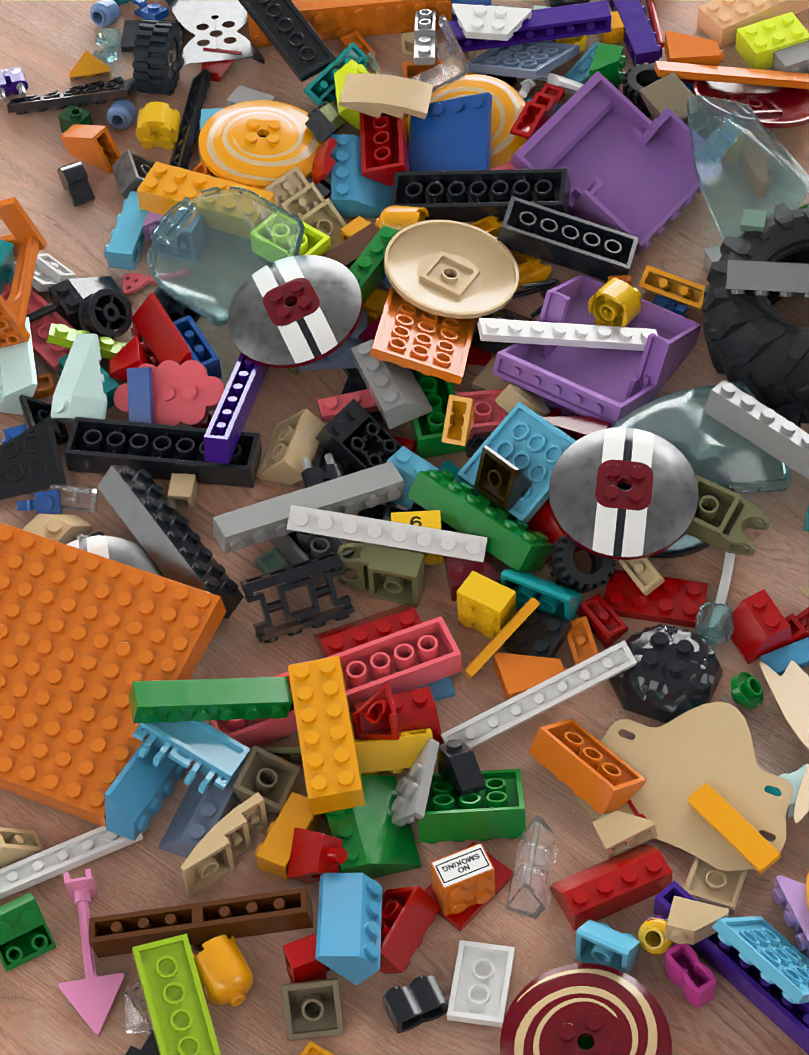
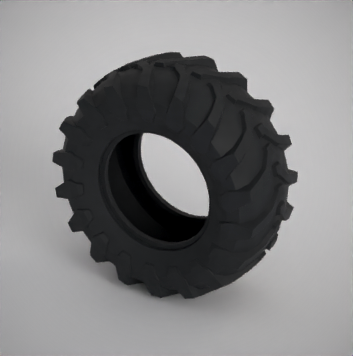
M785 203L775 205V216L766 219L764 232L744 231L737 238L726 236L720 247L722 256L719 261L712 263L707 277L710 285L706 286L704 291L702 309L703 328L709 355L717 373L725 374L729 383H732L747 395L755 396L758 402L772 410L798 400L805 401L802 423L809 424V328L787 320L773 308L772 305L784 298V296H779L778 291H769V296L755 295V290H745V294H731V289H726L728 260L809 264V204L804 209L790 210Z

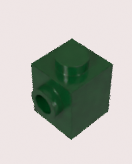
M72 104L58 116L61 132L63 133L73 124L93 125L91 112Z

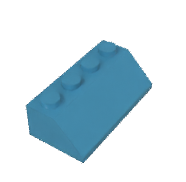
M150 735L146 737L104 794L106 830L133 841L136 840L141 832H145L151 817L160 811L164 799L172 794L175 784L185 776L187 768L168 758L173 750L172 748L158 767L152 763L154 756L160 751V748L154 745L144 758L138 756L140 749Z
M323 873L320 875L315 959L356 986L380 970L382 886L376 880H372L364 873Z

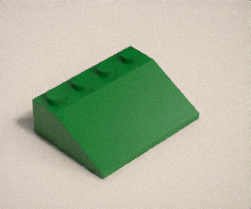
M520 769L481 771L486 789L464 796L454 789L439 773H434L424 817L418 819L419 843L434 844L439 841L463 842L475 839L488 841L493 838L516 839L518 837H526L525 803Z
M361 775L366 805L324 813L330 836L341 839V847L347 851L346 861L338 866L340 873H364L371 879L422 867L410 824L407 823L399 827L391 822L394 812L391 810V807L398 794L396 791L398 784L396 776Z

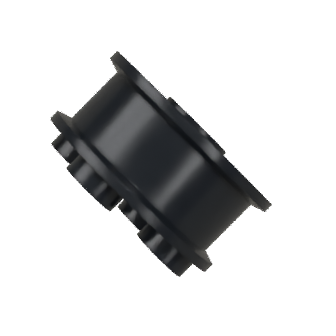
M111 288L100 289L88 295L82 300L78 310L81 329L88 331L90 334H97L101 337L106 336L111 339L123 335L128 331L132 323V309L128 300L122 293Z

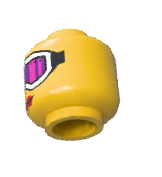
M654 915L649 917L640 926L638 939L641 947L651 954H662L675 943L665 938L667 916Z

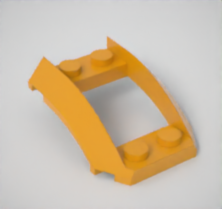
M488 216L470 225L478 227L495 237L499 235L503 222L498 221V217ZM509 249L519 264V281L516 290L521 289L520 286L522 284L546 281L552 271L550 265L545 266L541 263V259Z

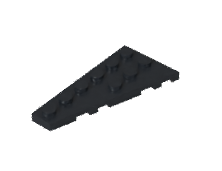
M120 76L109 80L107 84H104V81H97L69 87V90L63 93H59L58 90L50 91V93L44 94L41 98L39 94L12 99L7 104L8 113L22 115L30 110L44 112L48 108L53 107L56 110L67 108L70 104L83 107L91 102L99 105L107 103L108 100H127L136 88L134 85L135 78L132 77L124 80Z
M51 416L0 445V500L67 485Z

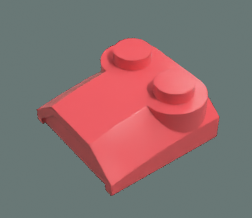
M502 389L456 393V396L472 398L474 400V422L468 439H472L474 434L483 435L484 432L495 430L507 416L506 411L495 401L503 391Z

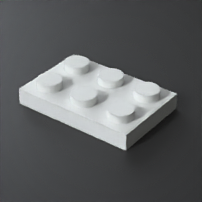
M460 940L447 1020L502 1028L515 947Z

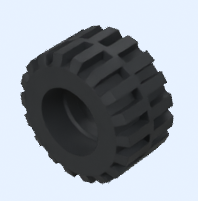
M655 63L637 64L635 68L631 67L628 69L623 78L622 94L646 117H650L651 114L639 90L663 78L657 76L654 69Z
M567 535L561 536L558 541L554 542L552 545L554 549L549 551L548 557H551L552 560L548 561V567L553 568L550 574L552 577H557L556 584H563L565 588L574 589L578 593H587L601 587L610 580L609 577L615 572L612 567L616 566L617 560L593 554L578 546ZM575 548L583 549L591 559L589 574H584L575 567L573 563Z

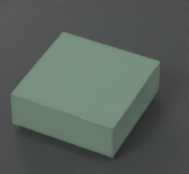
M744 209L740 231L764 232L767 211Z
M276 548L255 558V564L263 574L288 566V563Z

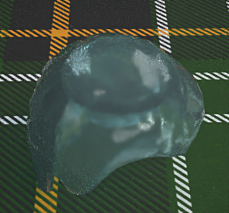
M707 602L701 605L695 621L697 634L706 640L709 645H720L727 642L734 631L732 610L726 605L716 602Z

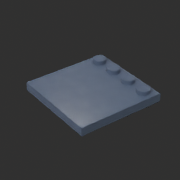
M541 41L491 48L465 63V71L537 80L566 61L572 60L573 57L580 53V46Z

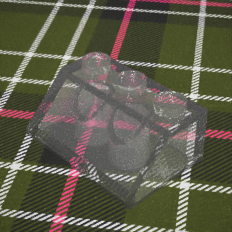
M536 815L518 838L506 910L537 919L543 911H547L549 908L551 895H548V890L555 877L552 866L556 862L559 849L556 848L557 836L540 816Z

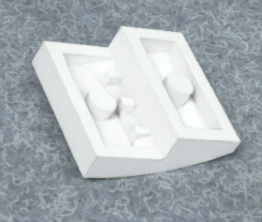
M550 72L538 78V80L565 88L566 93L573 95L584 85L578 81Z
M38 254L32 287L39 292L49 291L48 288L66 279L76 278L75 273L50 254ZM16 262L13 263V271H14V272H15Z

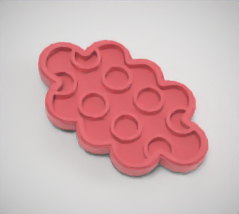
M166 360L158 367L147 363L137 367L152 368L154 424L180 426L184 423L188 426L200 425L207 417L208 408L218 406L226 387L223 381L217 377L208 376L204 365L196 360H188L181 365L173 360ZM124 383L116 389L113 399L118 409L124 413H129L128 384Z

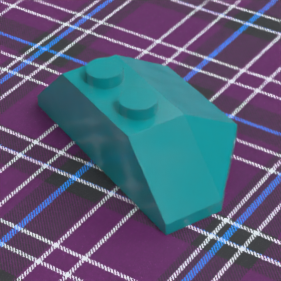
M352 42L303 91L318 106L325 101L328 103L333 100L337 101L334 73L351 59L357 64H362L367 70L368 56Z

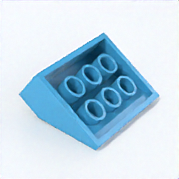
M331 134V137L338 142L331 153V157L336 161L331 169L332 204L341 217L361 216L379 218L382 211L390 206L393 186H387L362 175L360 137L352 134Z

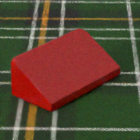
M600 594L579 604L578 616L580 618L587 616L592 633L605 648L611 646L628 631L627 625Z

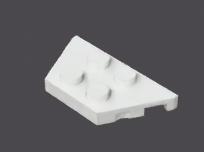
M452 4V12L456 14L458 24L463 28L465 37L472 39L508 41L513 36V33L522 27V22L526 18L530 19L532 16V9Z

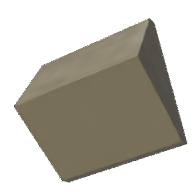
M254 745L232 790L242 802L258 792L264 799L266 812L280 813L301 768Z
M338 978L281 985L288 1041L344 1034Z

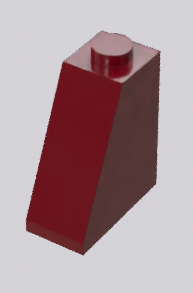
M443 556L452 601H457V590L472 571L501 584L499 574L485 558L484 562Z

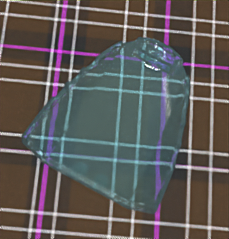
M743 381L729 382L747 395L754 397ZM718 384L685 389L661 397L624 416L612 427L639 429L667 440L685 456L695 476H701L727 489L738 488L742 493L785 491L792 481V472L789 466L703 411L711 390Z

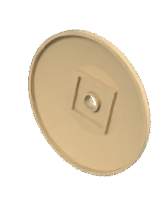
M428 220L409 225L390 240L385 251L384 270L396 292L412 305L438 316L469 319L492 314L509 303L518 286L519 270L516 260L509 249L501 241H497V238L490 233L466 223L451 220Z

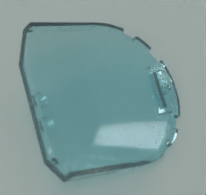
M230 186L229 190H220L218 187L201 191L202 195L192 200L187 197L180 201L164 215L151 236L153 240L151 249L147 251V262L151 269V275L158 286L166 294L215 326L227 324L231 301L237 290L251 275L272 262L299 255L305 226L300 218L250 190Z

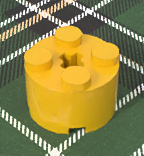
M149 102L143 109L141 107L136 126V137L141 142V146L145 149L153 147H163L167 150L173 149L178 139L181 120L180 113L176 109L172 110L169 108V104L164 102Z
M612 278L590 297L588 301L589 314L593 313L596 325L626 327L641 311V293L637 288H633L628 283L618 278Z

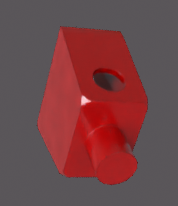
M294 828L287 879L310 884L320 881V875L323 873H338L339 864L344 863L347 859V851L341 847V839L302 828Z

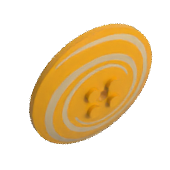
M462 75L444 80L433 86L430 103L486 92L492 95L489 169L508 163L514 153L528 140L510 134L512 126L526 103L522 96L506 82L486 75ZM408 114V117H407L408 151H409L410 117H411V115H409V114Z
M253 100L233 104L210 117L202 127L199 135V153L206 167L220 179L262 190L296 166H298L306 179L312 176L315 155L324 142L321 143L304 124L309 119L307 117L309 113L283 102Z

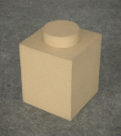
M172 473L167 495L168 500L175 504L177 511L194 512L198 493L196 475Z

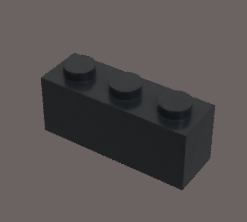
M333 100L330 103L325 101L323 104L315 107L307 115L309 119L304 124L322 143L330 138L331 134H336L348 121L338 115L337 101Z

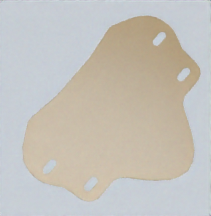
M712 702L700 705L660 727H648L629 719H621L611 725L600 741L646 779L645 784L629 800L632 801L639 814H643L645 818L653 821L658 836L654 837L655 839L685 850L718 870L738 871L754 869L687 803L686 799L707 782L758 832L763 830L774 834L776 840L768 842L779 853L783 849L787 838L786 813L792 799L793 787L787 779L766 772L757 765L752 737L746 719L730 703ZM622 729L634 733L635 738L629 740L621 737L618 733ZM768 785L780 789L782 795L775 796L765 792L764 788ZM575 795L576 799L593 819L597 820L601 816L585 800ZM627 802L618 810L623 813L634 814Z

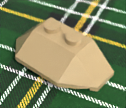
M39 513L22 530L68 544L77 540L76 536L79 534L86 536L93 527L76 515Z

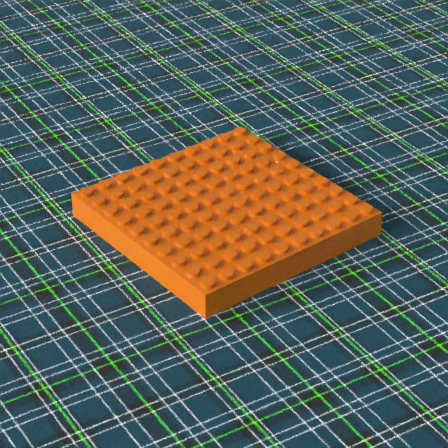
M1 523L0 788L96 825L106 827L104 794L144 742V740L140 741L132 736L140 723H133L129 694L132 682L190 680L226 613L221 596Z

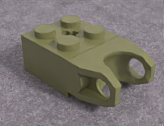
M697 475L698 505L695 517L686 534L727 553L753 557L757 546L744 535L742 530L749 528L768 530L771 519L753 503L742 499V495Z
M348 543L339 546L337 554L340 555L341 562L344 565L342 568L344 574L347 571H355L358 574L353 579H348L344 574H340L338 577L343 584L356 590L370 593V598L418 607L426 584L424 554L369 543ZM347 550H352L356 553V557L344 558L342 554Z

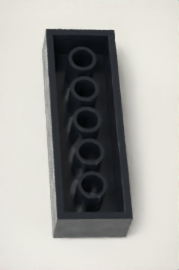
M511 196L497 241H501L510 250L608 281L609 276L628 275L639 237Z

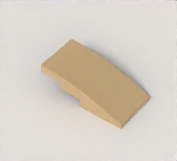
M370 73L346 74L339 105L380 118L381 113H385L402 119L404 113L425 119L433 85L392 75Z
M298 166L262 189L274 193L276 210L282 209L330 236L331 249L341 243L340 229L347 224L330 199H324L313 182L309 184Z
M258 792L235 807L214 825L182 864V875L189 897H192L234 871L233 860L252 849L250 838L268 828L264 799Z

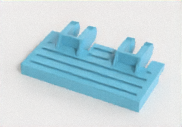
M204 721L140 723L132 735L140 741H143L147 734L150 735L138 753V756L141 758L147 756L154 745L160 748L152 762L156 767L164 760L171 748L173 750L168 758L183 767L188 768L193 761L196 762L187 774L184 783L189 786L199 772L204 774L206 777L202 780L198 792L204 794L216 775H218V778L215 780L214 785L224 790L250 752V748Z

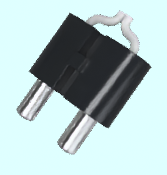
M331 453L325 455L324 458L327 464L323 469H320L319 466L312 467L310 459L307 457L301 460L304 468L301 476L305 488L345 476L341 465L335 463Z

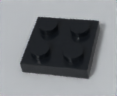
M535 609L505 641L503 647L505 651L517 655L554 658L570 632L572 624L568 620Z

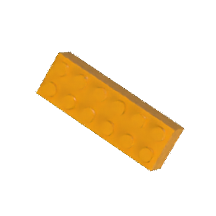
M157 161L137 189L139 206L142 210L175 219L178 218L181 211L202 216L204 227L251 239V232L276 212L275 195L272 192Z
M339 655L288 665L306 788L312 814L317 815L366 805Z

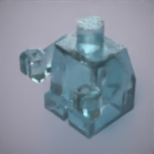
M100 28V33L96 35V44H98V47H101V51L95 50L93 56L108 62L117 60L121 43V30Z

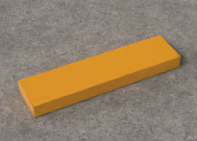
M535 598L529 599L462 671V674L468 680L472 678L540 603Z
M707 782L686 799L687 803L760 874H763L781 858V854Z

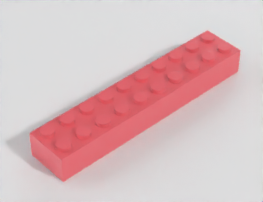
M442 616L329 656L339 655L350 712L355 711V703L367 701L387 682L391 695L413 690L462 672L461 652ZM289 671L284 672V673L279 674V675H276V676H273V677H287L288 685H289V689H290V693H291V697H292V690H291V684H290ZM293 697L288 717L231 719L228 721L207 720L209 725L250 749L254 745L260 746L298 732Z

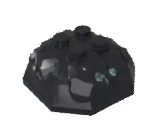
M658 624L653 627H645L642 632H636L626 640V644L633 654L637 665L609 679V683L623 709L668 723L693 708L711 702L722 677L723 670L714 650L708 646L706 640L701 638L700 635L687 629L682 630L675 626Z

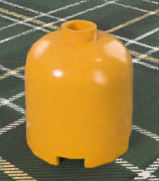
M389 206L376 219L375 226L381 229L385 225L401 231L409 225L426 221L425 217H429V212L424 207Z
M225 934L203 943L204 950L196 956L193 954L205 998L216 1006L231 1005L233 1007L246 999L245 995L253 985L254 976L235 937L231 936L228 939Z

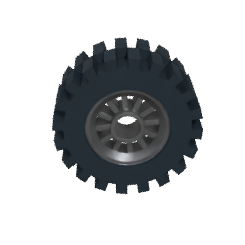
M149 19L142 20V23H140L139 30L136 33L137 39L134 41V61L132 62V68H134L133 78H135L134 85L139 93L167 96L174 94L177 80L180 78L179 71L181 68L174 73L172 68L183 48V43L181 42L182 34L180 33L181 29L178 23Z

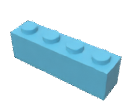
M130 191L128 198L124 199L122 213L118 214L116 228L112 230L110 243L105 247L104 255L108 259L109 267L135 270L144 247L143 224L148 211L140 209L137 191Z

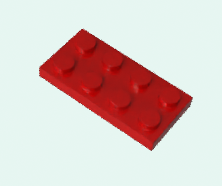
M615 570L614 574L609 577L610 580L606 585L604 599L619 617L701 629L708 583L663 577L665 582L645 596L626 571Z

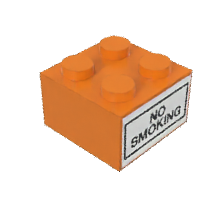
M481 843L430 862L432 891L445 916L451 913H461L467 907L476 903H486L495 896V869Z

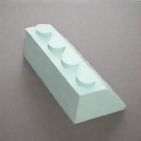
M26 317L25 328L30 333L29 341L0 348V412L23 415L19 396L22 394L32 398L37 387L29 317Z

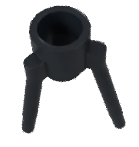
M553 278L548 281L522 284L520 286L521 289H533L517 292L513 298L540 292L543 299H545L547 291L561 283L558 279ZM543 305L531 313V317L540 314Z

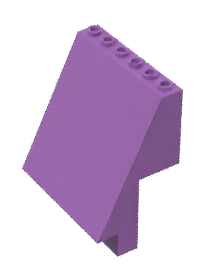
M597 71L514 153L509 162L517 169L567 168L571 183L568 215L639 237L634 253L636 254L640 249L645 251L653 242L650 238L654 234L659 236L667 228L665 223L668 220L673 222L681 213L678 209L682 205L686 208L695 199L692 195L696 191L699 194L708 185L706 180L709 177L713 180L721 172L719 166L724 160L668 107L652 122Z
M582 273L548 290L539 322L596 325L593 313L589 314L588 301L606 283ZM640 299L641 311L626 327L656 329L657 335L654 333L648 335L644 351L515 343L497 353L492 374L500 377L503 382L507 380L516 384L517 387L542 396L550 411L557 407L561 409V416H590L610 422L611 428H632L694 348L702 324Z

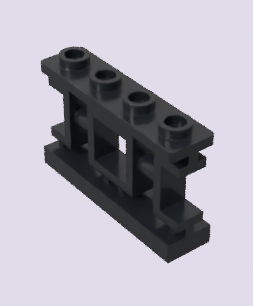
M332 552L240 581L246 601L251 603L259 600L265 621L253 624L256 638L260 642L271 643L279 639L278 636L288 634V636L297 635L302 632L303 628L309 626L311 628H319L326 625L325 621L335 619V621L344 620L350 617L349 614L355 612L350 596L345 595L338 598L332 577L344 574L341 568L340 555ZM324 571L327 585L314 588L312 578L308 575ZM279 585L276 586L279 600L267 603L264 593L259 590ZM306 585L312 606L290 613L285 592ZM330 595L332 605L336 608L321 612L317 598ZM282 609L284 618L288 623L273 627L270 613Z

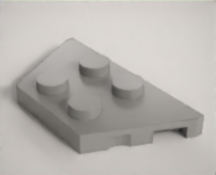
M431 738L405 777H402L396 786L398 794L391 807V810L394 811L391 822L399 827L414 822L415 817L418 819L424 817L439 748V742Z

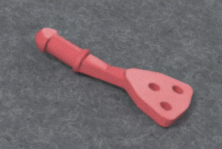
M182 269V271L171 274L167 273L158 277H151L140 273H126L122 277L121 286L124 294L129 296L140 291L146 285L171 284V282L187 280L190 277V272Z

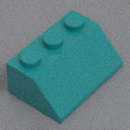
M513 568L502 571L501 585L516 591V610L519 611L529 599L535 598L540 603L536 608L538 610L568 621H573L577 617L579 604L582 599L581 593L555 584L551 580L534 576L528 571L518 572Z

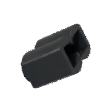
M423 975L415 978L409 986H395L389 989L383 996V1007L396 1032L403 1033L422 1023L445 1015L448 1011V1001L435 976Z

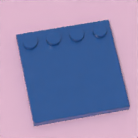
M486 92L429 103L425 119L411 115L409 170H489L492 95Z

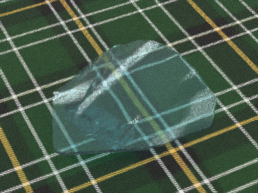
M692 95L687 99L694 168L702 194L723 240L726 236L737 238L744 232L740 231L744 209L767 211V218L775 216V205L785 203L790 210H795L799 207L809 193V174L789 150L761 123L748 104L700 95Z

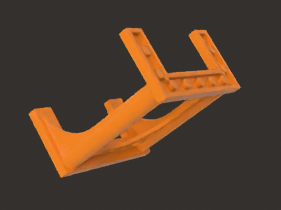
M16 197L0 201V218L12 233L2 236L0 239L14 244L13 257L18 256L12 288L7 302L0 294V348L29 341L30 333L25 328L36 262L39 250L46 249L47 245L46 240Z

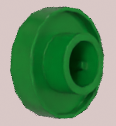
M741 672L732 677L731 696L737 704L750 710L762 704L764 700L762 686L753 675L748 672Z

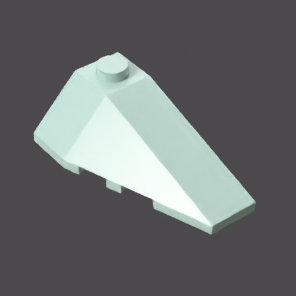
M76 334L53 395L51 419L66 425H73L75 417L105 419L107 395L103 392L102 382H104V375L100 371L101 354L97 334Z

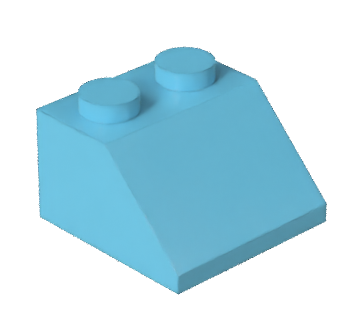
M402 446L387 460V462L392 461L404 480L403 497L390 502L411 508L413 503H417L408 498L407 495L419 471H430L432 469L439 472V469Z
M590 919L578 928L575 947L576 960L582 963L610 966L628 975L630 974L640 953L639 940L631 934H622L611 929L609 925L603 922H595Z

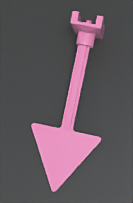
M91 868L85 869L86 877L71 879L69 872L63 873L64 884L70 899L78 906L85 978L59 983L58 987L94 1034L99 1036L125 979L124 973L97 976L95 954L89 944V904L91 899L99 897Z

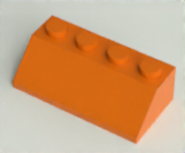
M572 718L540 727L528 752L540 765L545 766L551 771L556 779L564 782L573 790L575 795L585 800L592 806L595 812L601 815L618 811L646 782L644 777Z

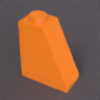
M665 31L664 50L667 62L720 66V62H723V50H719L718 41Z
M73 124L60 136L69 154L107 173L113 172L112 165L121 156L106 126Z
M508 653L494 654V670L506 701L568 669L563 668L561 660L556 658Z

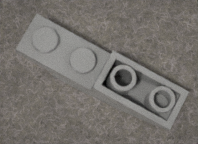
M429 9L415 11L414 65H435L436 11Z

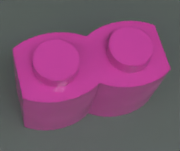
M685 943L676 944L666 950L665 973L672 983L681 987L685 999L698 1009L714 999L716 978L706 965L699 962L693 948Z

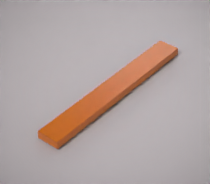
M655 61L654 65L658 77H665L674 72L679 79L809 89V73Z

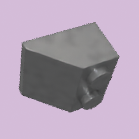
M128 149L112 165L119 192L124 198H128L130 191H137L155 162Z

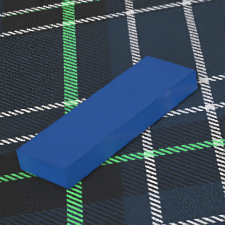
M127 368L129 422L154 424L152 368Z

